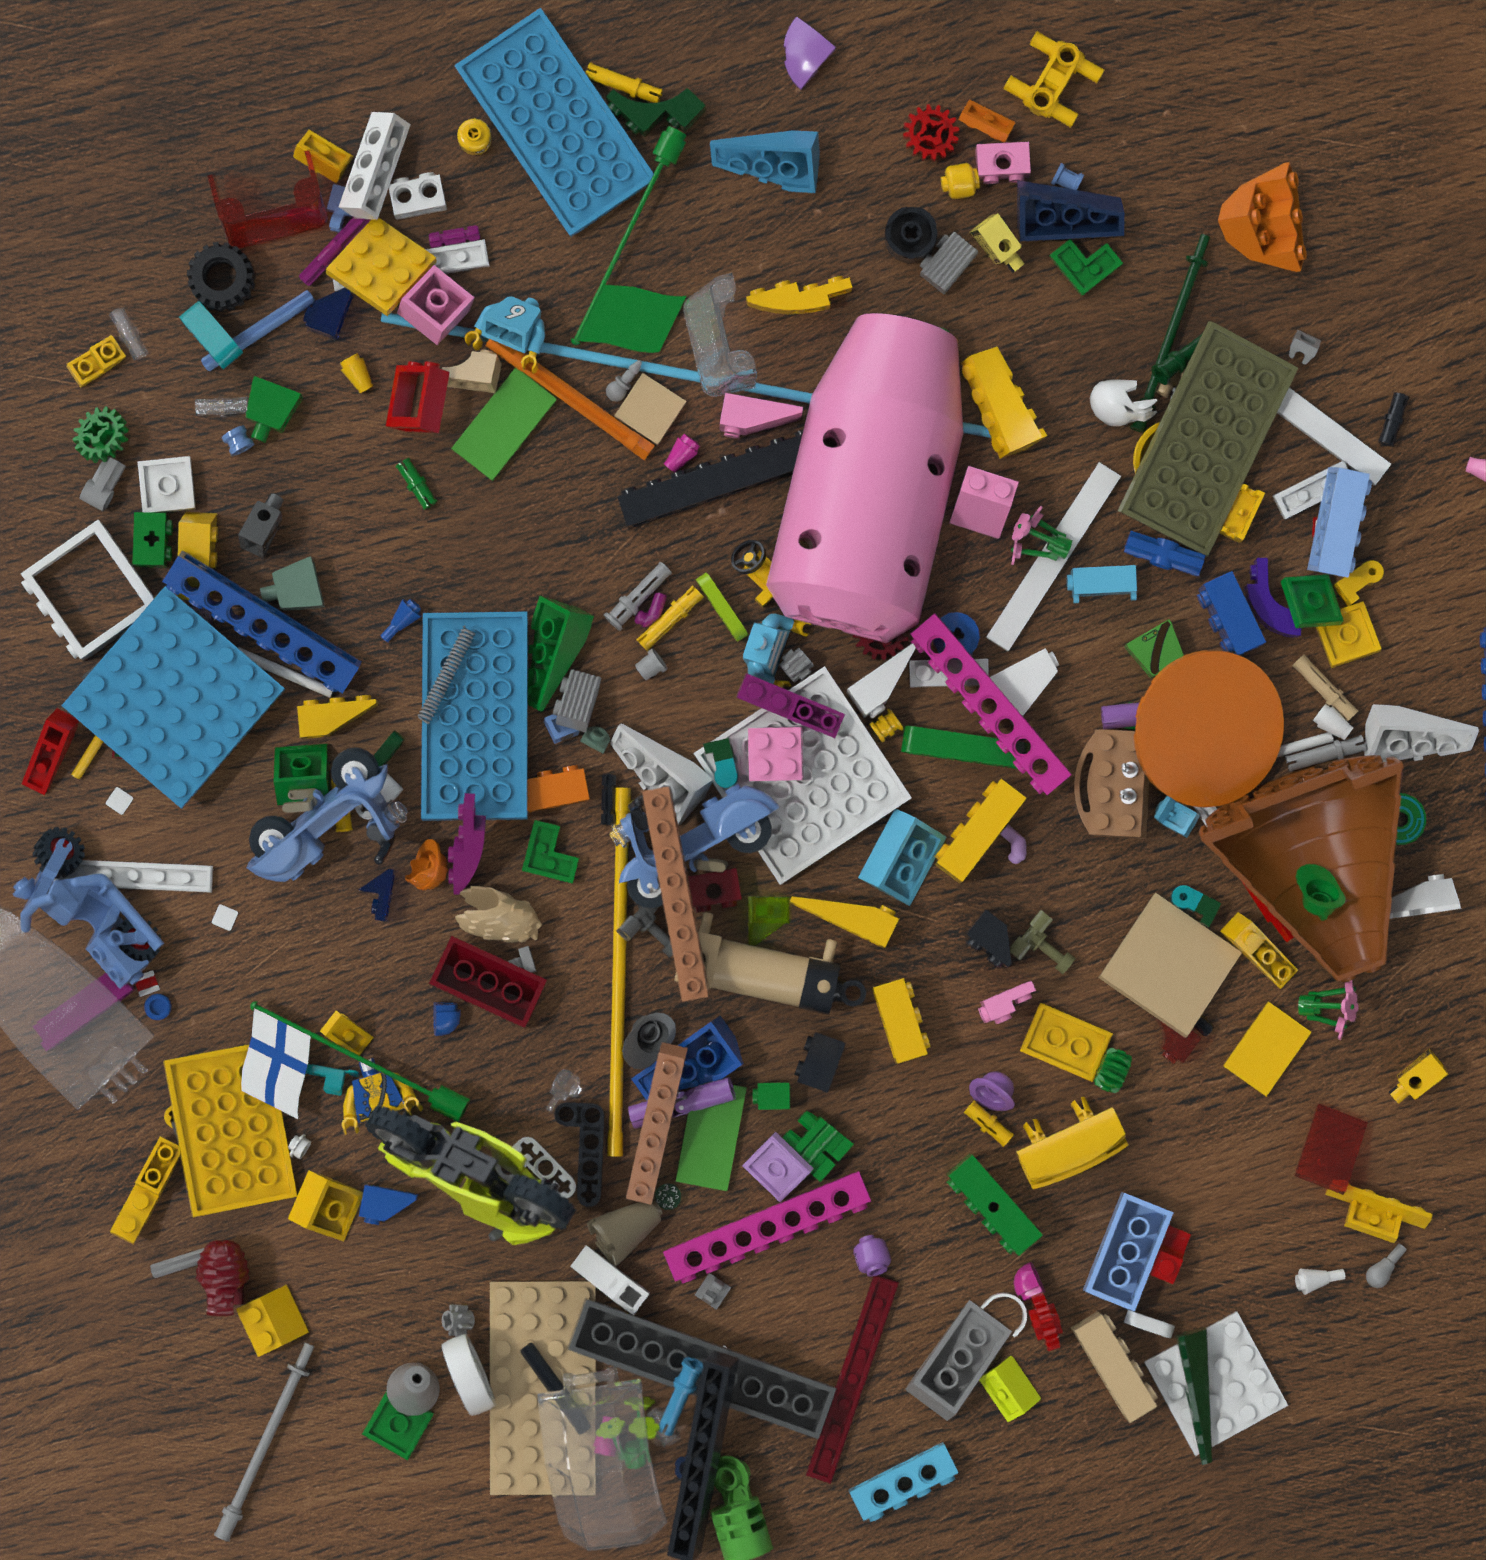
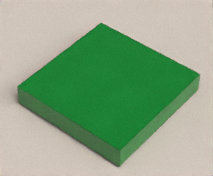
M1329 574L1285 577L1280 581L1295 628L1340 625L1344 621Z
M386 1390L362 1435L408 1461L434 1413L429 1410L416 1416L400 1413L389 1401Z

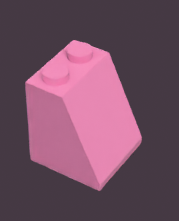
M968 466L949 523L999 539L1019 482Z

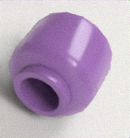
M874 1235L862 1237L859 1240L860 1243L853 1250L859 1271L867 1273L868 1276H877L886 1272L887 1267L891 1263L886 1242L881 1238H875Z

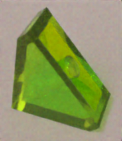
M748 897L749 945L755 946L784 924H789V897Z

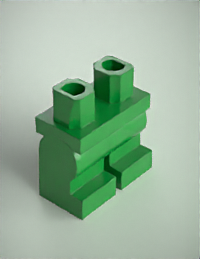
M806 1110L797 1121L807 1131L800 1138L789 1129L782 1138L814 1168L810 1173L821 1182L836 1165L824 1153L827 1151L839 1162L854 1144L820 1116L817 1118Z

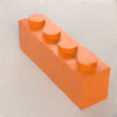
M578 765L562 768V773L553 774L552 770L538 772L536 778L528 779V813L590 801L584 768L579 769Z

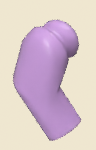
M1008 824L1000 835L1011 843V852L1008 855L1009 860L1013 864H1019L1021 860H1025L1027 855L1026 840Z

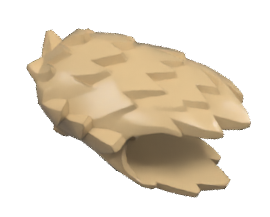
M471 886L469 889H464L460 892V895L466 898V903L478 909V911H464V914L455 916L460 928L465 932L483 937L485 940H503L507 943H523L530 937L537 940L538 929L542 926V923L528 901L516 900L509 893L490 887Z

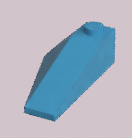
M792 130L710 141L712 166L739 175L746 173L758 177L760 182L767 184V181L781 185V189L790 192H816L820 159L818 132Z

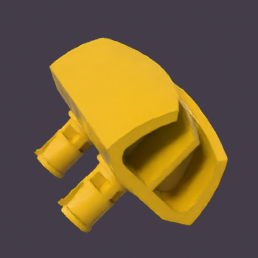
M1081 1097L1083 1110L1074 1100L1071 1103V1107L1074 1109L1080 1122L1048 1137L1045 1136L1038 1119H1033L1035 1132L1027 1122L1023 1125L1032 1144L1016 1151L1032 1189L1044 1187L1079 1174L1107 1160L1128 1146L1125 1132L1113 1107L1094 1115L1086 1097Z

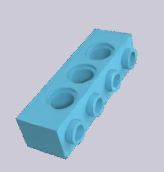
M942 1442L850 1488L849 1492L863 1521L869 1518L870 1522L884 1516V1510L893 1507L894 1510L908 1504V1498L914 1495L920 1498L932 1491L930 1487L938 1483L944 1486L954 1481V1475L958 1474V1471ZM925 1465L935 1467L936 1472L932 1478L927 1479L921 1475V1469ZM901 1477H909L912 1480V1486L908 1490H900L897 1487V1482ZM885 1489L889 1494L887 1500L884 1502L875 1501L873 1498L875 1491Z

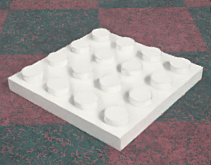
M1237 1311L1206 1327L1212 1447L1288 1406ZM1175 1344L1144 1361L1191 1450L1197 1456L1199 1451L1184 1387L1186 1386L1178 1344Z

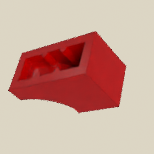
M1169 1225L1149 1275L1174 1284L1191 1234Z

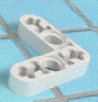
M524 1137L512 1147L522 1154L523 1148L521 1144L523 1142L526 1144L533 1143L532 1151L536 1155L541 1151L544 1156L538 1158L533 1166L529 1161L534 1158L528 1153L523 1155L526 1158L525 1167L528 1166L540 1180L543 1177L547 1179L552 1178L559 1169L563 1174L558 1177L563 1182L566 1180L571 1182L569 1185L571 1191L569 1193L563 1191L560 1195L569 1198L574 1194L576 1182L573 1177L535 1139ZM542 1160H549L553 1164L551 1174L542 1175L539 1172L538 1165ZM497 1164L495 1169L499 1176L510 1183L514 1175L504 1174L501 1166Z

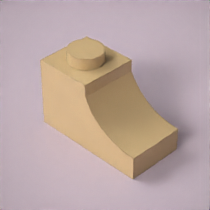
M481 350L480 352L472 351L469 359L460 365L442 367V369L450 372L447 387L496 393L502 364L497 354L489 350Z

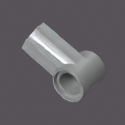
M107 456V462L102 461L93 478L89 479L80 494V500L104 511L114 495L113 489L126 466Z

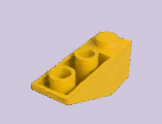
M371 695L356 696V701L345 702L344 697L329 699L330 703L319 704V700L303 701V706H297L300 738L329 737L376 707L378 701L371 699Z
M1239 912L1220 931L1279 989L1298 971L1251 920Z

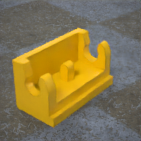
M1242 484L1219 534L1238 543L1244 540L1265 495L1260 490L1255 491L1248 488L1249 486L1246 484Z

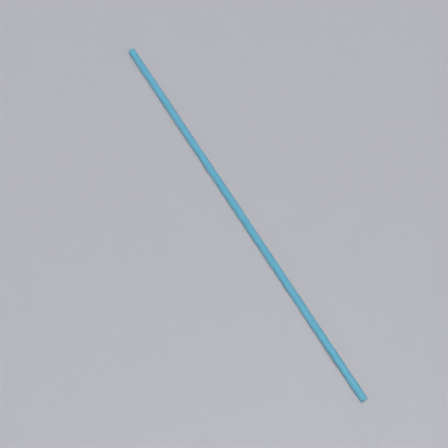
M382 313L381 322L415 328L398 314L390 313L387 317ZM455 326L448 335L465 338L466 333L475 329ZM481 334L482 341L488 342L489 338ZM543 342L540 351L542 353L629 369L630 365L638 361ZM642 361L639 370L804 403H810L813 394ZM963 422V433L991 438L985 426Z

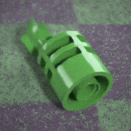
M733 1456L720 1457L715 1487L722 1494L725 1504L710 1510V1514L724 1560H750L770 1552L773 1546L758 1496H752L750 1491V1469L744 1461Z

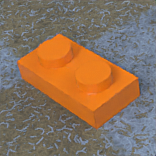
M970 99L958 119L967 126L976 128L988 134L991 138L1004 143L1016 123Z

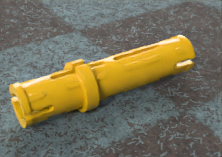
M591 62L587 67L589 71L586 70V75L590 80L626 92L634 99L639 97L652 103L660 102L659 97H662L663 89L643 83L640 78L632 79Z
M692 585L682 597L670 603L672 606L636 640L648 652L683 617L686 618L688 616L687 613L704 596Z

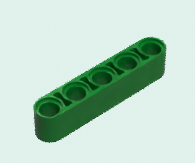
M904 726L901 752L1018 769L1013 763L1016 758L1009 751L1005 754L997 745L996 741L999 738ZM1017 741L1016 749L1021 754H1027L1031 749V744Z

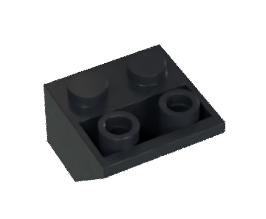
M984 910L964 934L968 939L965 943L976 952L983 950L989 956L986 960L998 969L1001 966L1007 968L1012 963L1007 925L988 910Z

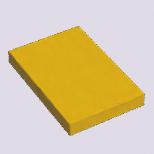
M1267 1002L1225 1061L1223 1067L1267 1097L1309 1037L1311 1031L1270 1002Z
M1039 1003L1019 1051L1093 1082L1113 1033L1043 1003Z

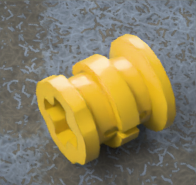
M890 708L887 709V715L884 717L881 715L878 717L879 720L877 722L869 723L882 743L888 735L890 737L895 734L894 731L897 729L904 730Z

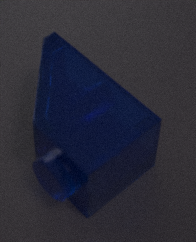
M345 287L314 301L313 306H308L303 321L306 322V328L312 332L337 340L354 293Z

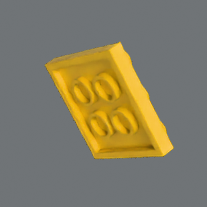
M378 217L377 220L371 219L326 268V274L388 317L401 302V299L437 263L434 255Z

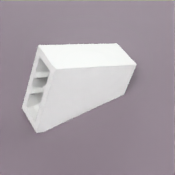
M1045 648L990 678L1023 716L1058 672L1056 667L1059 666V663L1054 653H1048Z

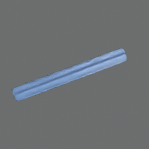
M308 290L304 291L232 339L243 350L314 304L315 299ZM210 354L201 359L202 364L208 371L219 366Z

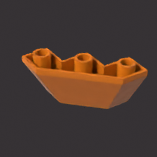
M1289 162L1283 163L1242 184L1222 204L1218 222L1225 240L1249 260L1299 272L1302 270L1303 262L1307 258V252L1303 241V215L1298 196L1299 179L1297 173L1292 171Z

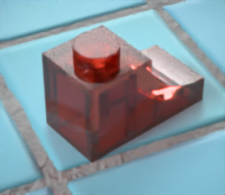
M1150 1015L1156 1020L1162 1032L1163 1041L1159 1047L1164 1051L1162 1056L1172 1064L1176 1062L1184 1063L1201 1040V1037L1191 1030L1185 1038L1153 1015Z

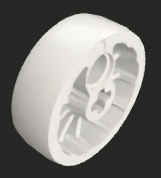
M459 1335L443 1343L442 1350L446 1363L471 1416L478 1415L496 1406L488 1378L468 1335Z

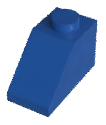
M366 1184L359 1216L365 1217V1223L379 1225L380 1221L388 1220L416 1201L419 1194Z

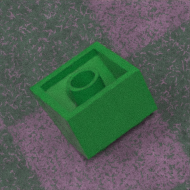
M327 744L275 747L274 788L277 806L283 805L286 802H301L304 800L289 799L288 792L293 789L315 788L323 796L330 792Z

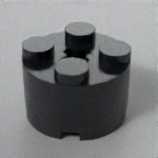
M903 207L895 211L887 221L884 241L888 252L895 259L906 264L920 262L931 254L937 240V226L933 216L920 207ZM906 231L909 233L915 231V239L912 237L906 238Z

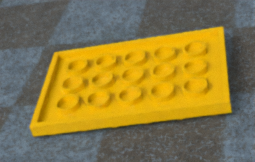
M249 1045L163 1061L192 1217L297 1197L281 1110L242 1091V1070Z

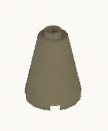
M653 1201L652 1205L637 1202L595 1217L587 1222V1227L591 1235L596 1233L597 1242L595 1243L605 1258L611 1264L614 1263V1266H617L661 1222L660 1215L663 1212L656 1201Z

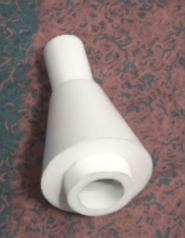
M1299 1269L1298 1275L1295 1276V1283L1297 1289L1302 1290L1303 1294L1306 1295L1329 1284V1282L1345 1279V1272L1343 1269L1328 1272L1325 1270Z

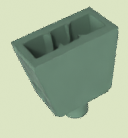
M307 557L273 572L272 576L275 585L260 588L262 600L266 603L278 600L282 611L325 607L312 557Z

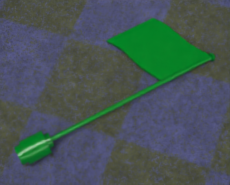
M668 126L667 130L662 132L652 152L656 156L655 161L659 164L574 339L571 338L573 345H579L581 343L579 341L607 343L637 352H660L685 301L686 296H669L636 287L606 285L663 166L669 167L670 163L676 165L686 144L684 140L687 135L673 127Z

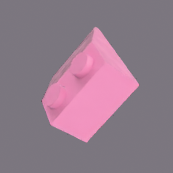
M725 393L720 419V431L724 432L726 437L739 438L740 435L746 436L801 420L803 407Z

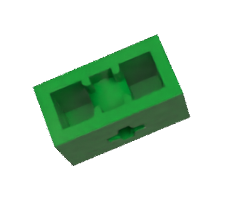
M134 512L132 564L135 567L167 568V561H172V546H168V535L173 534V520H169V516L166 513ZM153 534L159 538V541L154 543V547L147 542L148 539L153 537Z

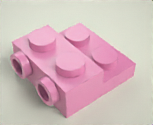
M1028 981L981 1001L982 1007L978 1008L983 1022L987 1023L994 1020L996 1024L1011 1019L1010 1013L1016 1011L1012 1001L1014 1000L1016 1004L1031 999V993L1036 991L1033 982Z

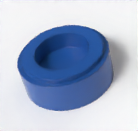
M153 994L145 1002V1013L153 1020H163L171 1012V1001L163 994Z

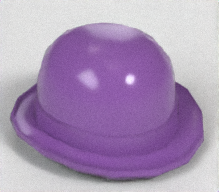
M994 1071L987 1073L983 1078H977L969 1085L970 1095L982 1107L995 1111H1007L1015 1106L1012 1099L1014 1092L1013 1082L1003 1073Z

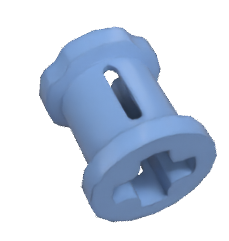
M1061 163L1051 184H1058L1067 189L1077 190L1084 174L1080 173L1078 175L1065 168V164Z

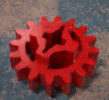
M927 104L926 111H922L920 107H917L916 116L911 113L908 115L911 123H904L903 128L909 132L903 133V139L910 140L907 142L906 148H914L912 154L914 157L920 153L922 154V161H925L927 156H931L932 162H935L936 155H940L942 159H945L946 150L951 153L954 151L951 143H958L959 138L953 134L959 133V127L952 126L956 123L957 119L955 117L948 118L950 112L948 109L942 113L940 112V105H937L935 110H931L930 104ZM930 117H936L940 121L931 120ZM919 122L921 131L914 136V127ZM928 128L931 131L936 130L934 138L931 135L926 136ZM948 130V139L943 144L941 135ZM922 145L931 146L932 149H926Z
M1043 1293L1031 1296L1034 1309L1029 1310L1028 1313L1037 1341L1044 1339L1048 1351L1060 1348L1058 1335L1062 1334L1063 1331L1054 1303L1047 1304Z

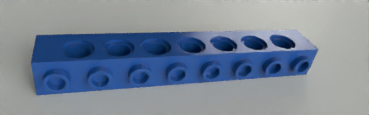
M183 550L162 581L167 584L166 588L174 594H183L189 598L188 601L193 606L200 609L204 607L212 612L211 616L222 623H225V621L234 626V630L245 637L249 635L257 640L258 646L267 651L270 649L275 651L285 663L290 665L292 663L302 668V673L314 679L316 677L324 682L323 685L332 692L339 691L343 694L360 667V660ZM187 578H197L200 586L196 588L191 587L187 582ZM210 592H220L223 598L222 601L212 600ZM232 606H242L245 614L236 615L232 610ZM255 620H265L268 628H257ZM277 634H287L290 642L281 643L277 638ZM301 647H308L313 655L311 657H304L299 649ZM322 662H332L335 670H325L322 667Z

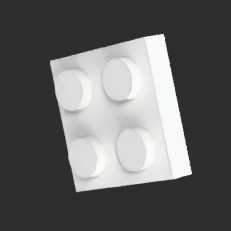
M190 456L138 461L142 512L163 513L196 509Z

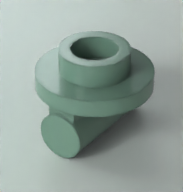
M589 727L580 742L604 754L610 737L601 727Z

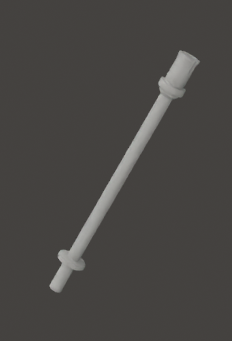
M305 1342L295 1365L288 1363L287 1367L292 1371L232 1504L223 1508L222 1513L224 1515L214 1536L224 1541H230L238 1520H242L241 1507L301 1376H309L310 1374L309 1371L305 1370V1367L315 1346Z

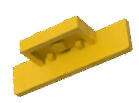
M1333 1180L1325 1195L1350 1203L1344 1226L1395 1243L1397 1240L1401 1221L1425 1229L1433 1214L1426 1212L1421 1207H1411L1402 1204L1395 1198H1385L1376 1195L1371 1190L1353 1187L1346 1181Z

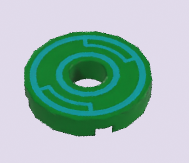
M1400 793L1399 812L1405 814L1407 821L1403 827L1397 826L1396 845H1406L1416 841L1422 835L1426 826V813L1423 805L1415 797L1406 793Z

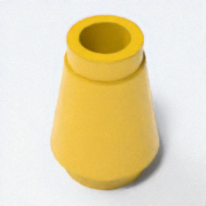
M358 353L340 362L343 368L341 371L354 387L358 389L359 393L373 387L364 358H360Z

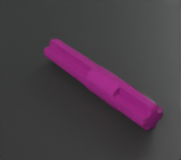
M353 217L299 274L300 280L307 286H311L371 219Z

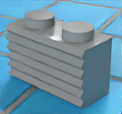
M953 232L950 237L945 234L936 245L939 248L934 256L929 254L920 264L922 268L920 276L942 294L949 290L978 253L977 249L961 238L956 232Z
M573 669L570 671L569 678L563 677L560 692L564 693L562 701L557 699L553 710V715L557 716V725L587 732L600 688L601 678L599 676L581 673Z

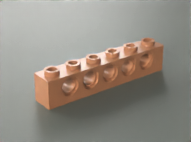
M664 1042L661 1044L626 1199L652 1205L688 1048Z

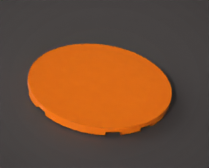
M1203 650L1176 659L1155 676L1138 705L1134 733L1136 755L1142 770L1150 782L1159 791L1173 800L1194 807L1225 805L1242 798L1258 786L1276 761L1284 732L1281 700L1275 686L1264 671L1250 660L1227 651Z

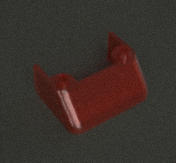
M311 149L304 151L311 177L301 179L296 183L294 187L296 203L245 215L243 205L239 200L235 198H221L215 173L207 175L220 223L227 242L231 246L243 248L319 229L325 225L328 219V212Z

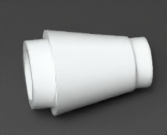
M1326 704L1313 720L1318 724V728L1343 740L1347 738L1353 729L1333 706L1330 708Z

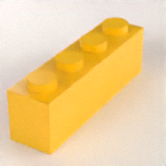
M998 347L973 354L961 362L963 376L969 382L972 398L978 404L982 414V422L989 431L992 447L998 453L1000 459L1024 451L1047 437L1043 428H1037L1034 422L1037 416L1033 409L1027 410L1023 403V391L1017 385H1013L1011 381L1013 374Z

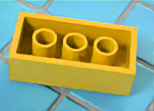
M1002 779L998 783L992 781L982 794L986 797L981 804L976 802L966 816L970 818L965 825L961 822L950 835L954 839L949 846L945 843L934 856L938 859L935 865L959 884L967 877L1026 799L1025 796Z

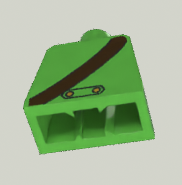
M1170 619L1124 646L1151 679L1168 664L1184 656Z

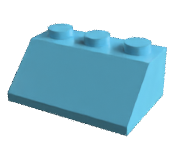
M895 809L858 878L910 906L935 860L934 856L940 850L947 837L919 819Z

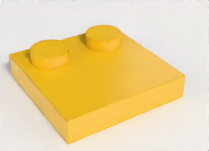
M1364 601L1340 609L1344 620L1340 625L1316 627L1331 668L1381 652L1382 650Z

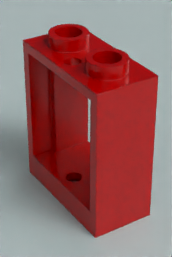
M408 361L407 365H396L386 427L403 432L439 433L450 372L440 369V364L425 362L424 366L421 363ZM421 375L424 376L418 415L417 417H410L417 376Z

